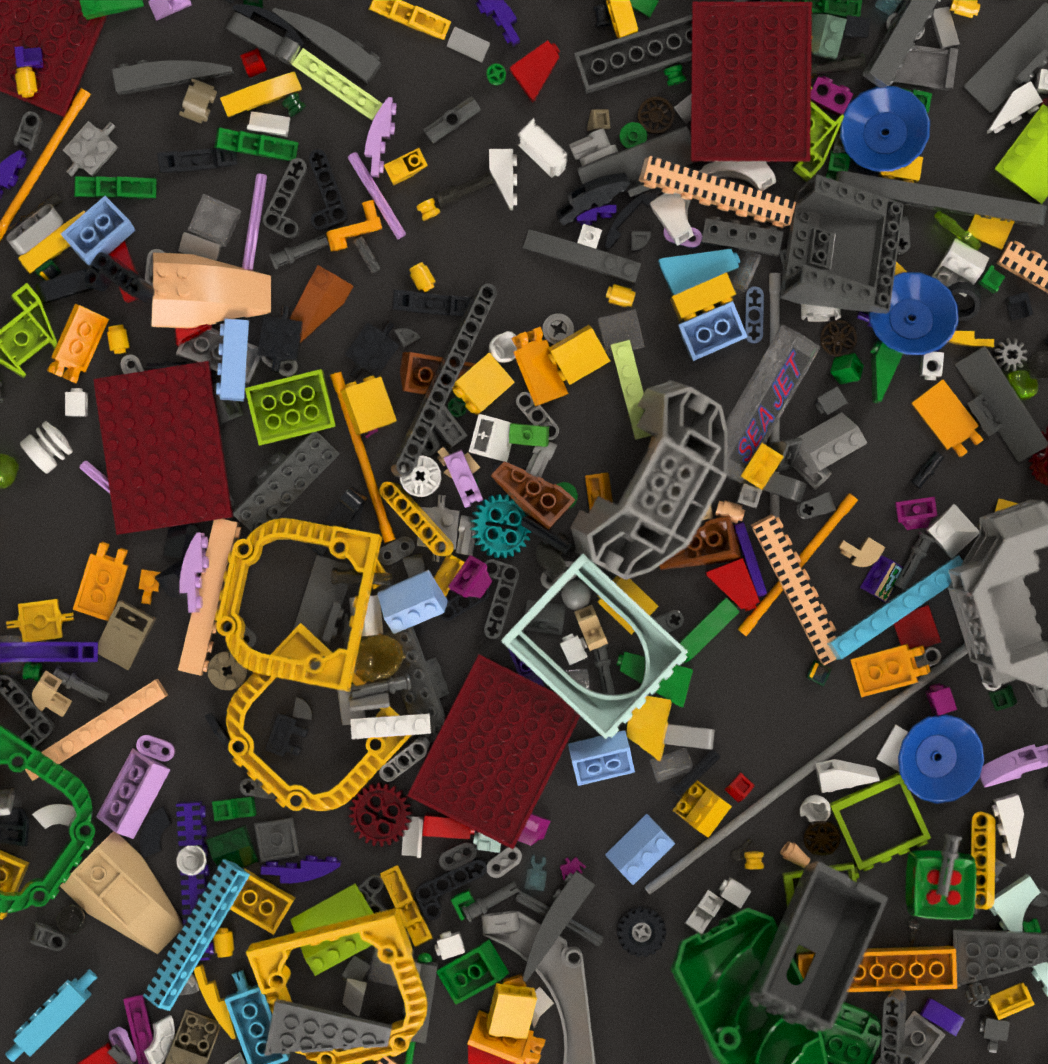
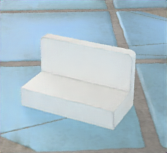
M251 111L247 130L253 133L288 138L290 117Z
M373 595L369 598L362 636L383 634L381 605L378 595ZM355 597L349 598L352 614H355L356 610L354 607Z
M408 816L407 818L412 819V822L406 823L410 827L409 830H403L405 836L402 841V855L421 858L424 817Z

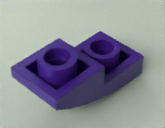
M606 205L590 209L577 216L576 223H581V226L583 224L592 226V223L597 221V215H600V218H612V215H616V205Z
M928 998L920 1016L953 1036H957L965 1020L957 1013L931 998Z

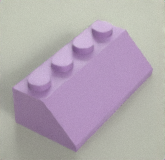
M132 748L96 817L114 832L134 839L170 769L152 757L141 754L137 749Z

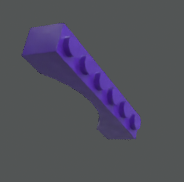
M0 642V663L98 662V642Z

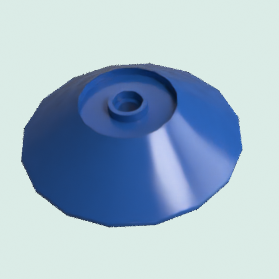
M877 86L861 92L848 104L840 125V138L845 152L858 165L872 171L892 172L908 166L922 154L930 135V119L924 104L913 93L897 86H886L883 88ZM888 131L889 134L885 136L882 132Z
M903 272L894 275L890 312L886 314L869 312V321L876 336L889 348L906 355H925L941 349L953 337L959 322L958 305L951 291L938 279L919 272ZM913 317L914 321H910L908 318Z
M947 714L929 716L915 724L902 740L898 755L900 776L908 790L921 800L937 804L955 801L968 793L980 778L984 764L983 744L975 729L962 718ZM938 753L939 758L935 760L934 756Z

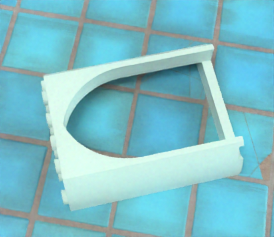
M584 554L566 570L501 640L605 739L608 736L612 738L619 731L617 727L622 721L626 723L633 716L631 712L636 707L640 709L647 701L645 697L649 693L653 695L660 687L658 683L663 678L667 680L674 672L672 668L676 664L680 666L687 659L685 655L687 651ZM574 574L579 576L627 621L638 635L645 655V672L640 688L617 695L591 691L571 678L522 632L525 626Z

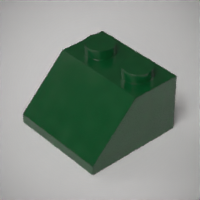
M246 825L217 834L206 840L217 868L223 859L236 863L241 868L259 861Z

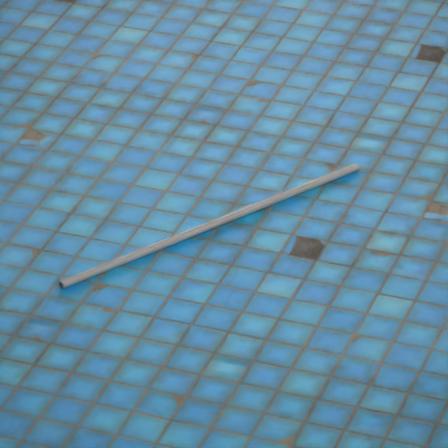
M965 643L931 668L929 674L918 678L919 682L910 684L647 884L644 888L649 895L816 769L815 763L827 761L968 653Z

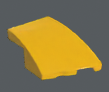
M646 696L645 699L647 701L640 709L636 707L631 712L633 716L628 720L627 738L655 757L657 761H661L668 727L667 720L672 702L668 699Z

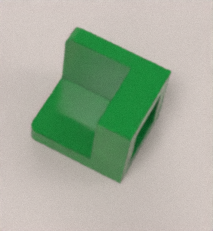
M990 265L977 283L994 294L999 290L998 287L1005 276L996 271L993 265Z
M852 353L835 357L830 372L839 384H845L860 380L864 365L857 355Z
M467 889L451 897L460 920H464L466 916L461 907H467L475 902L470 890Z

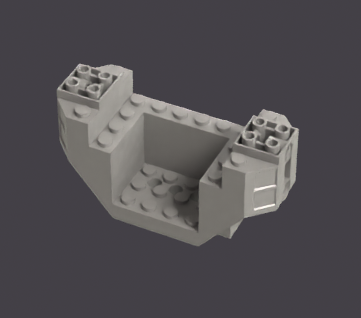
M672 380L647 388L637 405L644 409L645 412L636 427L654 436L655 440L619 505L617 506L597 497L589 514L580 510L571 525L576 547L574 552L579 555L584 554L590 561L625 580L652 571L689 545L727 476L728 431L722 405L692 387Z
M1030 499L980 517L979 536L962 565L948 570L951 579L948 590L970 661L978 665L982 681L996 687L1017 679L1026 683L1036 702L1041 707H1048V642L1041 639L1042 630L1035 619L1036 610L1030 603V591L1025 586L1023 580L1025 575L1039 570V558L1034 551L1048 546V505L1044 501Z

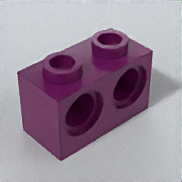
M818 76L811 90V101L816 106L840 117L844 114L853 93L844 85L837 86L833 84V80L828 77L822 76L821 78ZM817 87H824L827 91L826 95H819ZM836 95L842 96L844 103L837 104L834 97Z
M936 683L929 686V690L925 691L933 714L939 716L957 710L950 687Z

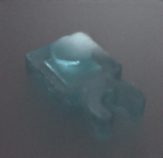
M535 855L531 857L533 869L527 868L525 889L544 891L547 871L541 869L546 863L545 857L542 858L540 864L535 862Z

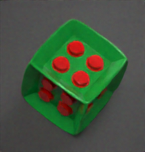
M910 851L906 869L907 912L912 916L929 919H972L976 900L975 858L970 854L957 852L959 857L954 862L949 895L943 896L936 894L943 860L941 851ZM946 867V872H945V877H944V883H943V884H945L948 867Z

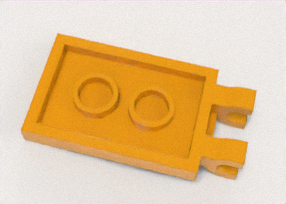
M75 304L51 358L55 359V361L50 364L47 371L77 383L80 371L86 372L109 319Z
M541 327L512 337V341L517 348L513 353L535 407L568 394L564 382L557 373L559 371L557 364L553 365L548 357L550 354L549 344L547 340L542 341L543 332Z
M944 380L938 382L911 403L946 450L952 447L959 457L968 452L961 444L967 438H970L974 445H978L983 441V438L974 430L979 425Z
M102 542L99 543L97 554L91 553L73 610L108 621L116 607L129 565L123 564L128 550L118 549L116 558L106 555L110 544Z
M908 644L852 658L851 664L861 697L919 682L918 676L929 674L931 672L929 664L917 667L915 657L926 653L924 645L909 649Z
M479 1010L467 1043L468 1045L516 1064H523L524 1062L526 1064H537L539 1062L545 1039L534 1037V1031L531 1030L528 1032L527 1039L489 1035L486 1025L488 1013Z

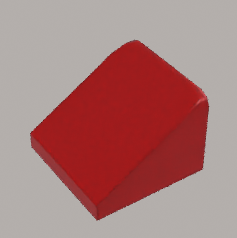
M258 48L240 55L249 77L267 71Z
M739 773L725 788V791L737 802L745 799L755 785L742 773Z

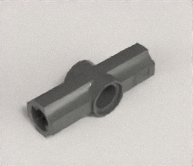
M471 96L452 110L447 111L442 117L424 128L423 131L432 144H434L452 130L458 129L461 124L480 112L481 109ZM453 115L457 117L458 121L456 124L451 125L446 121L447 118Z

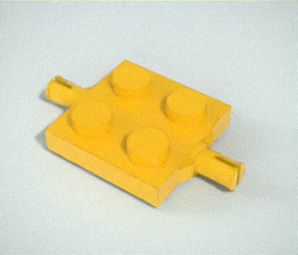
M58 599L18 604V620L6 621V625L14 624L7 626V629L19 628L22 633L23 642L63 638V622L74 621V617H66L74 616L73 612L62 614L59 610Z

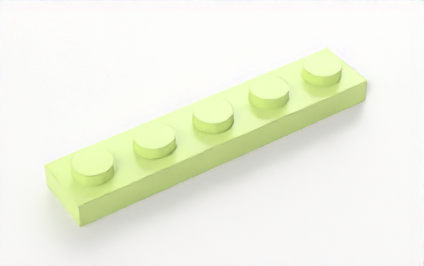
M304 48L292 64V66L371 121L374 120L383 104Z
M630 340L611 344L635 440L651 436L636 427L645 412L644 409L637 406L644 393Z

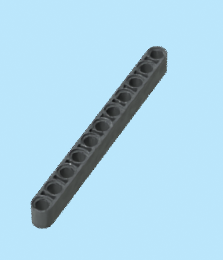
M846 171L836 172L835 181L903 203L904 205L973 217L976 214L987 219L993 217L999 218L1000 221H1005V219H1007V222H1010V220L1015 221L1014 224L1044 227L1047 207L1044 205Z
M484 284L478 287L467 306L392 463L391 471L397 477L407 476L412 473L496 298L497 290L492 284ZM483 289H486L488 291V298H485L483 296ZM475 306L480 309V315L475 314ZM467 323L472 326L471 333L466 330ZM458 341L463 342V350L458 348ZM450 358H453L455 360V367H452L449 364ZM442 375L446 376L448 380L446 385L441 382ZM434 392L439 395L438 402H435L433 400L432 396ZM425 410L431 413L430 420L425 418ZM417 427L422 430V437L416 435ZM409 445L414 448L413 455H410L407 451ZM401 462L406 466L404 473L399 470Z

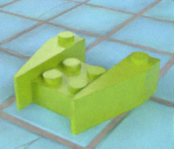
M812 101L810 162H799L793 169L806 182L823 166L844 118V115H841L834 122Z
M28 283L11 295V298L23 312L0 329V364L22 378L26 376L25 372L20 368L23 363L48 343L54 350L57 345L41 300Z

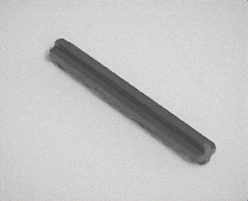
M522 891L518 892L515 898L517 902L546 917L551 908ZM572 919L565 927L567 930L596 946H600L603 941V936Z

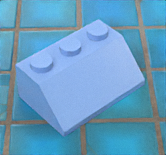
M104 196L63 231L61 235L78 256L90 266L98 253L104 252L109 254L136 230L128 218Z
M733 301L678 324L689 357L693 361L747 338Z
M429 570L377 593L384 620L393 634L444 613L448 603Z
M625 730L617 732L612 738L608 736L605 739L603 736H596L568 744L578 786L635 772Z
M646 813L605 855L629 882L634 885L675 845V842Z

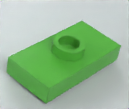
M510 424L509 443L541 447L548 446V426Z

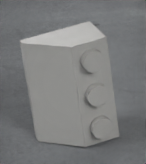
M842 412L797 437L803 440L799 453L811 474L824 469L867 444L859 427Z

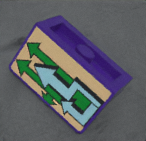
M881 555L873 564L860 588L881 601L887 602L895 588L894 583L898 579L903 567Z

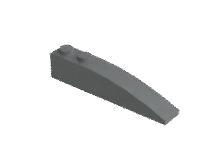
M273 8L272 12L285 20L295 31L366 84L371 81L382 66L379 61L380 57L372 51L370 53L366 52L363 49L364 45L359 41L355 40L353 42L334 29L313 19Z
M141 60L137 61L136 65L119 64L116 66L117 68L112 69L115 89L118 95L189 83L192 78L200 81L234 74L233 68L229 66L187 60L155 62Z
M530 229L523 249L635 284L641 263Z
M577 871L574 875L570 872L564 881L567 885L563 890L558 889L553 896L555 901L541 924L528 957L523 977L525 982L530 978L595 886V884Z

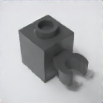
M983 1015V1020L979 1021L978 1031L981 1032L980 1035L983 1038L989 1039L987 1043V1050L989 1052L997 1053L998 1040L1007 1041L1010 1021L1006 1018L998 1020L996 1017Z

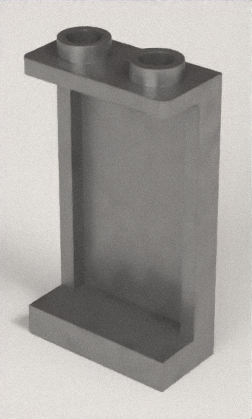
M915 45L904 58L906 61L895 73L896 78L893 83L950 91L954 84L958 49L950 48L946 50Z

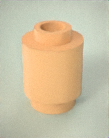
M724 500V502L719 501L715 516L719 518L730 516L732 523L737 524L738 520H743L745 510L742 509L740 504Z

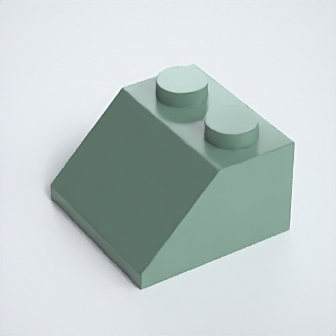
M812 13L813 37L811 40V56L830 61L836 60L847 19L828 14Z

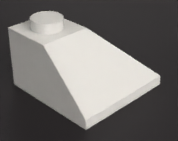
M955 504L950 506L925 529L951 559L979 534V530Z

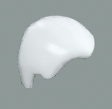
M506 331L496 335L489 343V352L499 363H506L515 359L513 352L517 348L512 341V337L516 336L513 332Z

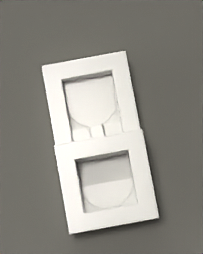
M707 890L684 924L701 935L711 919L715 917L724 900Z

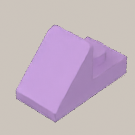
M150 0L148 2L156 21L192 6L190 0Z

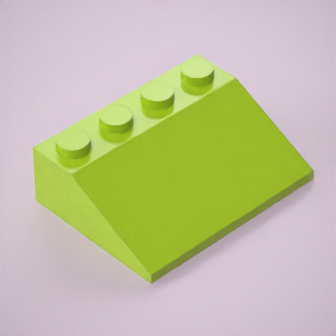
M1044 104L994 169L1040 204L1048 197V107Z
M322 369L245 388L259 446L336 427Z
M356 883L296 915L290 921L295 933L374 913ZM359 933L342 936L335 941H322L315 946L310 944L301 946V950L306 962L316 976L372 944L362 940Z

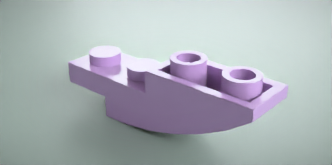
M388 97L380 107L367 136L364 155L365 157L372 158L371 177L380 178V173L384 172V161H381V153H385L386 142L382 141V139H390L391 134L395 133V123L392 122V115H396L397 103H393L392 97Z
M196 533L187 549L181 569L180 593H187L188 613L200 612V608L203 607L202 596H199V588H202V578L199 577V573H206V568H209V558L205 552V549L208 548V538L205 537V533Z
M1034 744L1023 747L985 764L980 774V780L984 788L1021 778L1022 773L1047 767L1048 744L1040 747H1035Z

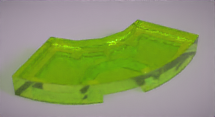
M938 211L934 215L944 228L956 235L963 243L977 251L982 246L969 231L963 230L956 224L955 220L946 214Z

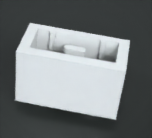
M955 238L932 277L938 279L947 287L957 282H968L974 285L984 271L989 257ZM959 293L964 297H966L967 295L965 293Z
M479 414L469 453L507 462L512 445L509 443L511 423Z

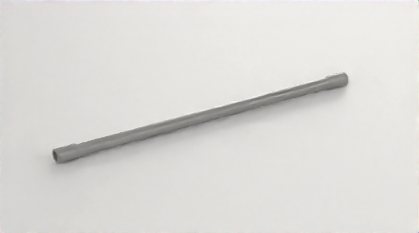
M769 273L770 413L775 417L773 422L770 421V442L780 440V409L777 410L774 407L775 401L779 403V399L772 385L776 382L780 390L776 378L780 373L781 273ZM770 493V515L772 514L775 518L779 517L780 519V496Z

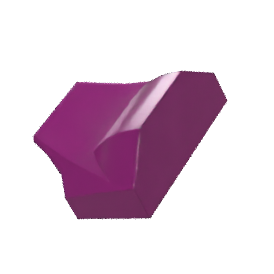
M935 497L895 502L897 520L907 530L928 527L931 520L937 516Z
M470 555L448 588L464 598L469 596L481 598L492 583V579L487 572V565Z
M531 813L518 841L532 846L538 840L544 839L551 820Z

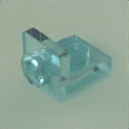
M878 0L875 6L890 16L902 0Z

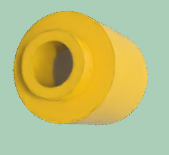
M952 0L950 10L954 11V14L973 18L974 15L977 16L980 9L978 0Z
M32 67L16 69L15 79L18 94L22 95V97L34 96V93L37 92V84Z
M421 262L409 269L411 272L410 276L419 291L423 290L425 293L434 288L433 284L436 280L427 265Z
M613 284L612 287H608L606 298H609V303L626 308V306H632L636 292L631 291V288Z
M124 325L108 327L109 332H107L110 351H114V354L126 353V349L129 348V342Z
M219 928L213 937L215 953H217L219 958L232 956L234 951L233 933L228 931V928Z

